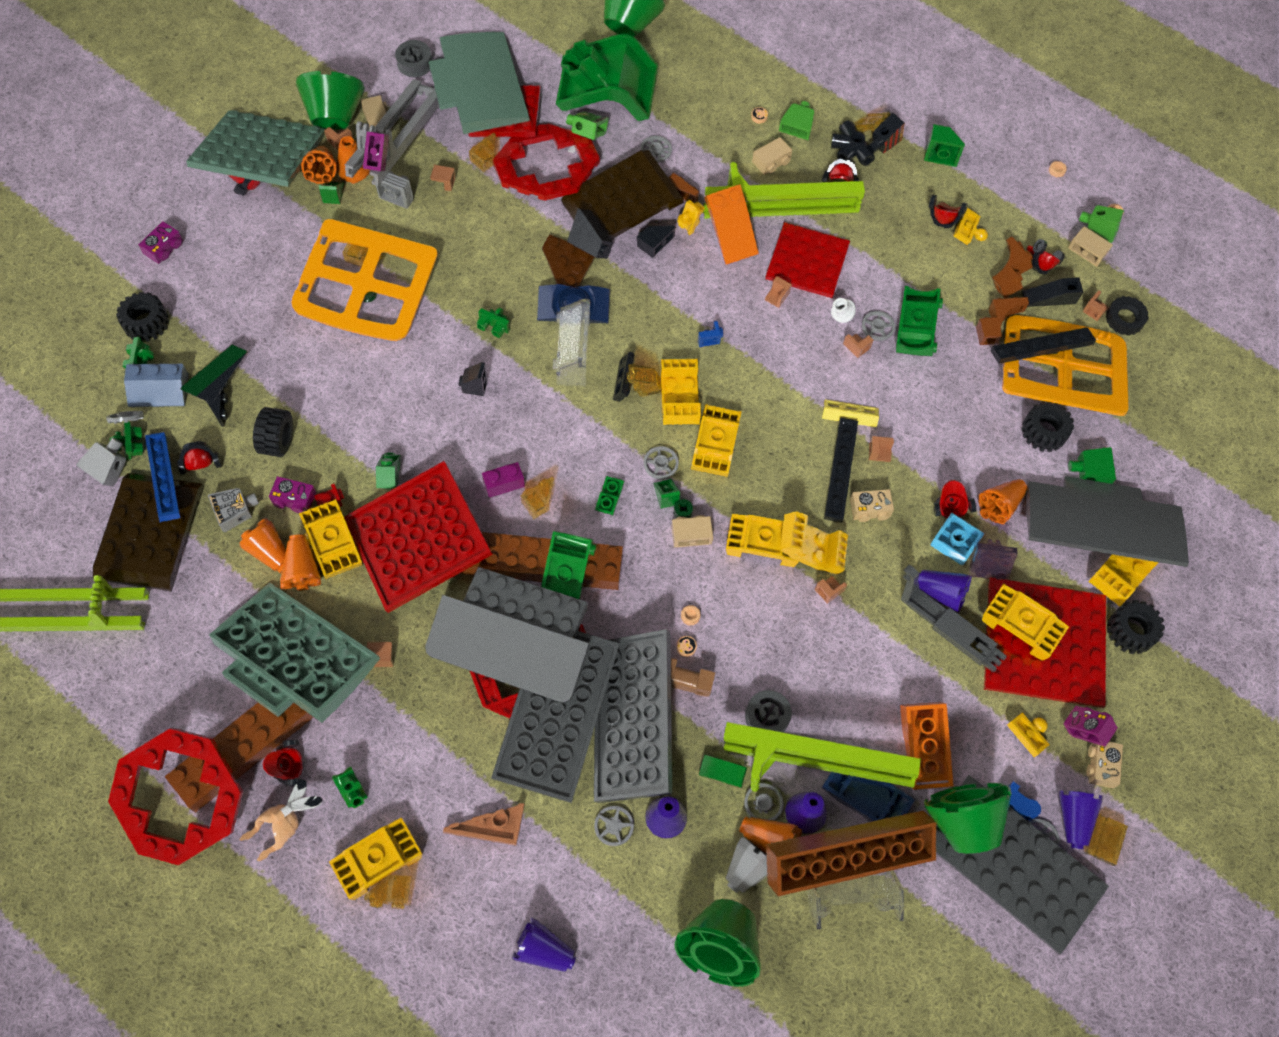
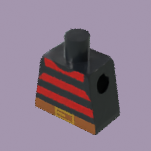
M894 113L873 131L872 142L868 145L872 153L879 150L884 154L902 141L905 122Z

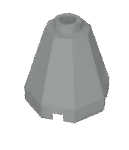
M744 837L737 843L725 878L729 881L727 886L736 893L739 890L742 893L746 892L767 877V855Z

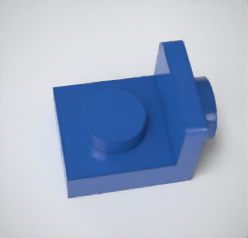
M714 321L713 330H704L698 333L699 347L720 344V340L723 337V329L719 327L718 321Z

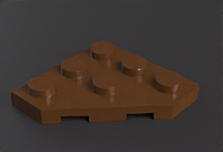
M550 234L542 246L543 254L556 284L580 287L596 257Z

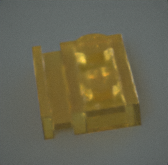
M890 112L868 113L867 117H862L854 125L858 131L865 132L871 130L873 132L890 116Z
M1099 814L1090 844L1086 846L1084 853L1092 855L1094 858L1109 865H1117L1128 826Z

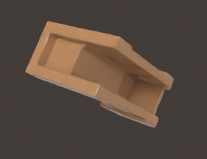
M671 658L672 688L692 692L700 696H710L715 672L703 669L700 672L676 667L677 659Z

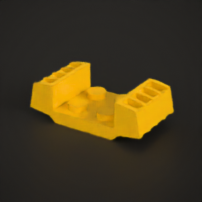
M661 359L663 425H700L701 408L698 398L697 379L698 359Z
M705 404L691 470L728 477L742 411Z
M336 499L299 513L325 580L363 565Z
M797 511L784 514L780 551L788 554L790 558L819 571L839 574L845 570L848 540L846 533L838 530L828 534L807 524L808 515Z
M732 514L726 544L727 555L741 557L743 552L780 559V565L795 567L799 563V561L790 558L788 554L779 550L784 521L755 515Z
M1112 554L1088 582L1120 607L1159 562Z
M1005 584L1002 585L982 618V621L992 629L999 624L1032 646L1030 654L1040 660H1045L1051 656L1069 628L1054 613L1022 592L1015 591Z
M401 817L350 846L340 855L330 860L329 863L348 899L356 900L368 892L367 888L406 864L409 867L422 859V852Z

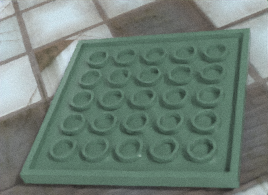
M228 110L186 160L187 167L289 187L302 168L303 157L309 151L317 148L325 136V129L301 123L287 122L282 119H272L267 116H256L252 113L246 114L236 110Z

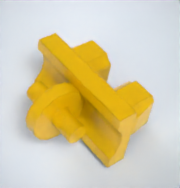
M687 201L683 213L677 219L680 228H685L689 235L694 233L696 226L700 222L699 217L704 212L705 207L699 202Z

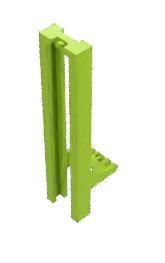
M735 162L730 164L727 186L705 187V195H709L740 184L745 201H749L746 202L749 217L859 213L860 204H862L865 194L863 181L749 185L738 172L737 163ZM703 203L705 207L703 212L704 219L711 218L706 203Z
M99 575L94 576L93 581L95 583H93L92 588L0 589V602L92 601L89 604L91 610L88 611V616L0 617V632L144 630L145 622H142V616H103L101 609L103 600H148L149 592L146 588H112Z
M730 722L726 723L724 751L754 757L751 772V790L753 792L759 790L762 776L775 761L914 788L915 780L919 776L921 761L919 758Z

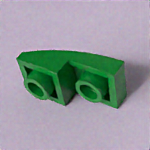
M606 476L595 511L614 515L625 483L623 480Z
M704 755L699 775L742 788L747 768Z

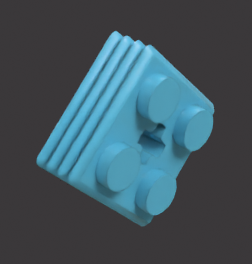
M951 513L930 545L960 565H964L983 537L984 532Z

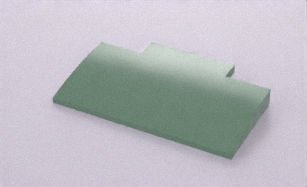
M475 32L439 37L444 58L428 61L440 110L457 107L463 134L530 121L504 32Z
M271 583L267 584L209 634L214 645L235 659L222 672L223 676L277 717L295 703L323 723L347 699L380 660L377 654Z

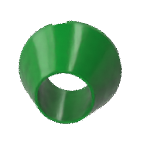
M604 0V24L617 34H625L635 38L664 11L665 3L663 0Z
M321 71L306 72L296 78V87L312 125L323 129L329 127L331 129H345L349 126L365 92L364 83L360 79L331 71V75L321 74Z
M975 783L956 786L930 795L931 800L927 801L925 799L924 805L954 851L964 854L985 852L995 849L1002 844L1012 795L1011 788L1008 785L987 783L988 787H976Z
M729 899L713 901L681 930L675 939L674 947L680 960L695 973H697V970H701L709 974L708 980L726 986L742 987L753 984L755 979L759 978L761 962L756 917L750 909L739 902Z

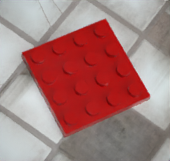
M533 85L520 86L530 121L468 133L469 137H536L541 87Z
M784 222L765 279L773 281L778 276L792 284L791 287L833 298L850 240Z

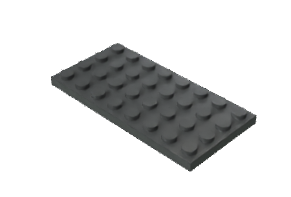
M664 629L609 639L610 641L620 643L595 724L594 802L604 803L671 795L670 631Z
M580 631L577 632L575 639L589 643L590 649L573 697L568 702L561 703L520 688L491 779L572 803L620 643Z
M970 775L961 784L976 783V787H984ZM1011 807L1008 810L1002 844L995 849L985 852L964 854L954 851L936 824V854L1059 955L1065 950L1109 887V885Z

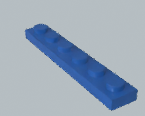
M165 432L145 435L159 521L179 519L180 513Z

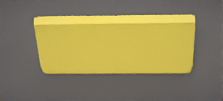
M824 400L822 419L839 421L840 418L856 420L859 425L877 427L879 408Z

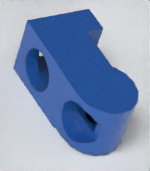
M1014 781L1008 785L1012 792L1009 807L1028 821L1038 817L1041 813L1040 804L1036 800L1028 799L1018 792L1020 786Z

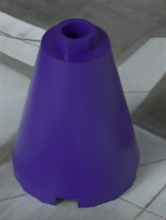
M932 570L918 572L919 589L953 611L960 612L965 602L966 593H968L972 579L970 575Z
M1059 790L1066 842L1071 843V848L1084 850V845L1089 846L1103 802V796L1099 795L1098 799H1095L1094 794L1069 791V795H1063L1064 790Z
M800 792L792 796L787 802L785 815L788 823L797 825L798 828L802 829L803 834H812L820 830L825 824L827 810L823 798L818 793Z
M662 796L649 804L645 820L649 830L654 835L660 838H673L684 830L687 823V812L683 804L676 798Z
M532 917L530 918V923L526 924L517 942L520 947L518 952L514 951L512 959L518 962L565 972L567 969L571 970L576 961L574 950L537 919Z

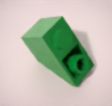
M393 452L381 455L376 465V488L394 489L397 487L401 455H396Z

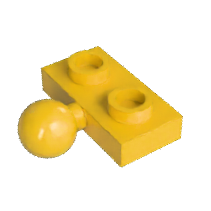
M967 208L964 217H961L953 236L968 245L972 241L973 235L978 241H984L987 239L988 233L983 228H976L981 216Z
M1022 712L1007 724L1033 757L1039 755L1050 745L1040 734L1044 733L1048 728L1046 720L1041 717H1037L1030 722Z

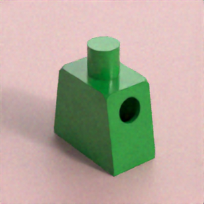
M1112 447L1084 450L1078 456V461H1069L1068 463L1069 472H1079L1080 479L1113 484L1116 480Z

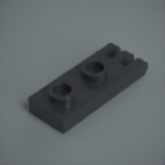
M628 352L619 361L613 395L614 401L620 402L625 397H628L631 388L629 385L633 377V352Z

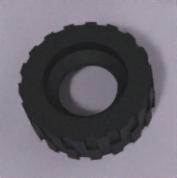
M1121 296V298H1116L1111 303L1106 313V321L1115 332L1130 336L1141 331L1147 323L1149 313L1147 307L1137 298ZM1123 309L1130 310L1135 315V321L1132 323L1123 321L1118 316L1119 311Z

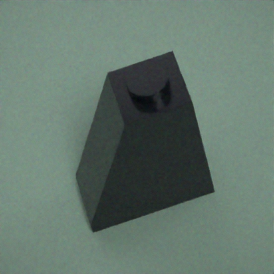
M578 208L567 242L596 258L608 259L613 241L591 210Z

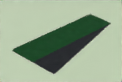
M230 345L186 382L180 390L213 403L248 351L235 345Z

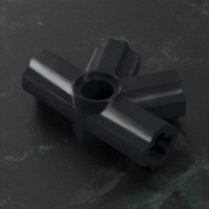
M849 120L844 121L839 126L841 134H832L831 148L841 149L837 153L838 159L843 158L852 161L856 156L861 165H870L874 161L875 156L865 142V135L857 130L853 122Z

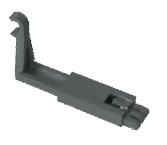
M908 565L904 569L906 574L903 578L907 582L901 601L933 625L935 632L980 666L984 665L990 671L995 672L997 668L992 663L1000 666L1002 662L998 658L1003 661L1007 658L1004 653L996 648L997 643L951 608L945 609L921 591L918 582L919 573L914 567ZM975 641L977 643L976 648L982 650L983 652L979 653L977 650L971 647L970 644Z

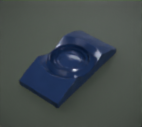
M561 284L539 286L537 321L608 324L610 289L590 285L580 287Z
M831 772L822 786V789L834 799L853 809L869 822L907 814L915 801L914 798L891 783Z

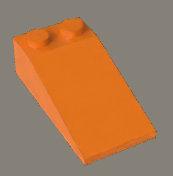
M739 184L706 195L704 197L725 264L727 265L759 254L741 185Z
M943 702L900 705L906 754L909 757L921 759L919 776L916 778L915 786L912 789L954 787L947 704ZM948 780V782L917 785V783Z

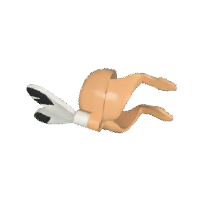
M301 780L295 785L287 805L278 804L268 808L256 819L255 827L241 836L240 841L248 840L260 830L264 822L272 823L275 844L262 851L257 861H262L270 853L281 849L286 841L295 834L299 821L294 811L312 809L322 803L323 799L318 796L302 798L307 789L306 780Z

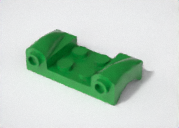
M905 286L896 353L932 357L933 353H937L938 342H934L938 310L942 309L943 298H940V288L932 291H918Z
M553 531L541 587L581 600L580 596L588 559H590L591 555L594 556L597 544H593L594 539Z

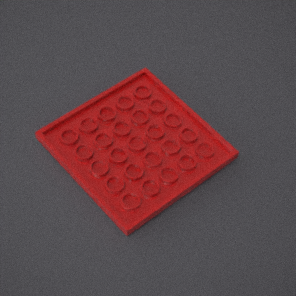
M445 461L344 516L353 541L387 613L493 555Z
M990 577L988 582L987 608L1002 585L1005 584L1015 591L1022 592L1054 613L1069 628L1051 656L1045 660H1040L1030 654L1032 646L999 624L994 629L987 625L986 635L997 643L996 648L1004 653L1007 658L1004 661L998 658L1002 662L1000 666L992 663L997 668L995 672L985 667L984 690L1104 708L1106 706V595Z

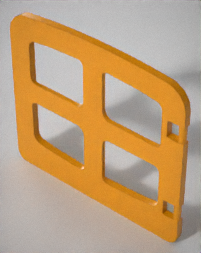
M327 219L320 228L318 238L314 243L300 277L298 287L292 297V307L298 315L331 327L384 340H402L407 336L438 256L437 250L432 246L337 220ZM323 236L328 238L325 245L320 244ZM341 242L369 248L361 270L353 273L324 265L323 262L331 243ZM383 252L417 264L416 272L409 287H403L373 277ZM317 278L335 281L353 288L343 313L320 307L308 301ZM303 284L309 285L306 293L301 291ZM368 292L404 301L395 324L377 323L357 317L365 295Z
M1014 315L1009 317L1005 324L1004 344L1020 341V330L1022 329L1056 334L1086 328V326ZM1088 327L1095 337L1096 343L1110 347L1111 365L1077 359L1072 355V349L1060 351L1057 354L1050 353L1022 359L1055 366L1058 369V387L1020 377L1019 360L1003 363L1002 389L1010 395L1124 416L1129 409L1126 342L1117 334ZM1010 333L1015 334V338L1010 337ZM1078 370L1109 376L1112 381V395L1072 390V371ZM1008 372L1014 373V378L1008 377Z

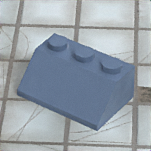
M126 364L124 384L128 407L185 406L187 392L180 390L188 382L189 374L183 364Z

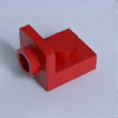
M333 483L331 484V490L314 495L317 505L320 506L336 499L339 507L343 506L341 500L344 499L341 488L336 489Z

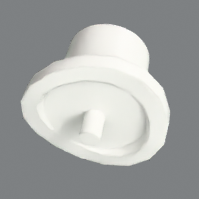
M838 298L833 302L831 314L836 321L846 323L854 317L856 307L851 300Z

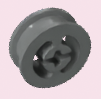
M410 40L397 47L395 58L398 70L403 75L421 77L430 71L428 61H432L430 47L426 43Z
M772 690L756 693L750 699L745 711L747 726L782 733L786 730L792 718V709L789 701L779 692ZM771 704H775L766 724H761ZM755 713L758 714L759 721L756 719Z

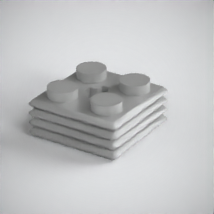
M389 171L379 186H376L380 199L408 209V206L414 201L410 180L406 176H398Z

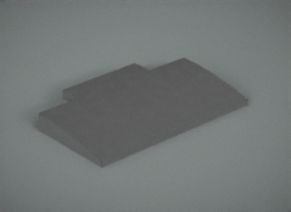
M1068 476L1064 478V487L1028 481L1025 503L1028 539L1030 541L1183 567L1188 566L1187 537L1181 506L1145 501L1142 498L1140 488Z

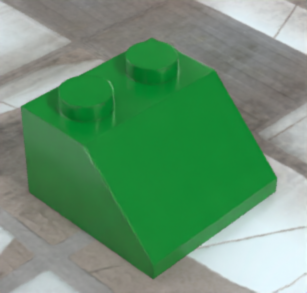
M933 124L926 145L924 161L957 167L965 143L950 127Z

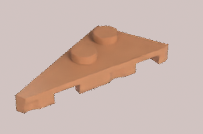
M520 803L517 804L518 806L500 809L494 813L480 815L461 823L450 824L448 827H444L443 833L517 846L525 804Z

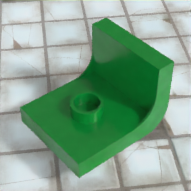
M618 34L591 43L582 40L574 43L572 49L566 50L565 55L562 57V73L555 103L562 111L609 100L622 104L637 121L649 119L658 64L636 38L625 34Z

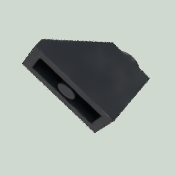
M673 225L648 226L638 234L637 247L653 258L675 237L676 227Z
M481 362L464 370L463 376L460 375L459 386H461L462 393L484 396L488 379L486 365Z

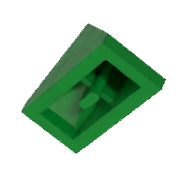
M331 181L330 183L320 184L319 191L323 203L340 204L344 182Z
M672 479L653 483L660 509L672 507L680 499V491Z

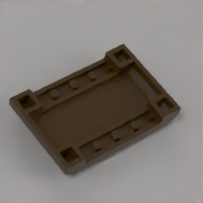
M640 150L582 183L578 193L563 196L561 203L573 221L578 208L591 210L612 240L664 209L672 210L684 203V200L649 150Z
M127 473L122 479L93 564V579L94 576L99 575L110 583L172 592L177 576V565L196 504L200 502L204 484L174 479L180 518L160 522L152 476Z

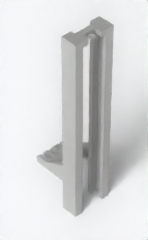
M413 79L376 126L371 125L369 128V124H363L358 121L356 124L358 149L345 164L346 176L353 178L363 165L366 132L388 134L385 171L371 170L369 172L370 175L374 176L372 184L379 186L439 107L435 88L422 85L421 81ZM425 92V96H428L395 140L392 141V131L390 129L415 97Z

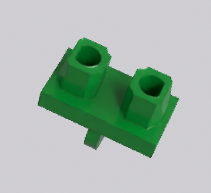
M499 307L496 311L491 309L490 312L480 308L478 311L479 318L476 323L478 329L486 331L490 325L493 327L491 330L492 335L497 338L510 331L509 320H507L506 315H503V308Z
M135 337L133 343L126 346V352L130 355V358L124 360L122 366L126 369V364H147L148 361L154 359L155 355L150 351L148 344L143 343L139 337Z
M124 422V436H121V432H115V436L112 437L123 443L126 460H131L132 456H139L143 453L142 443H131V439L142 438L141 427L130 426V422Z
M351 766L344 772L332 776L348 808H357L364 804V799L368 797Z

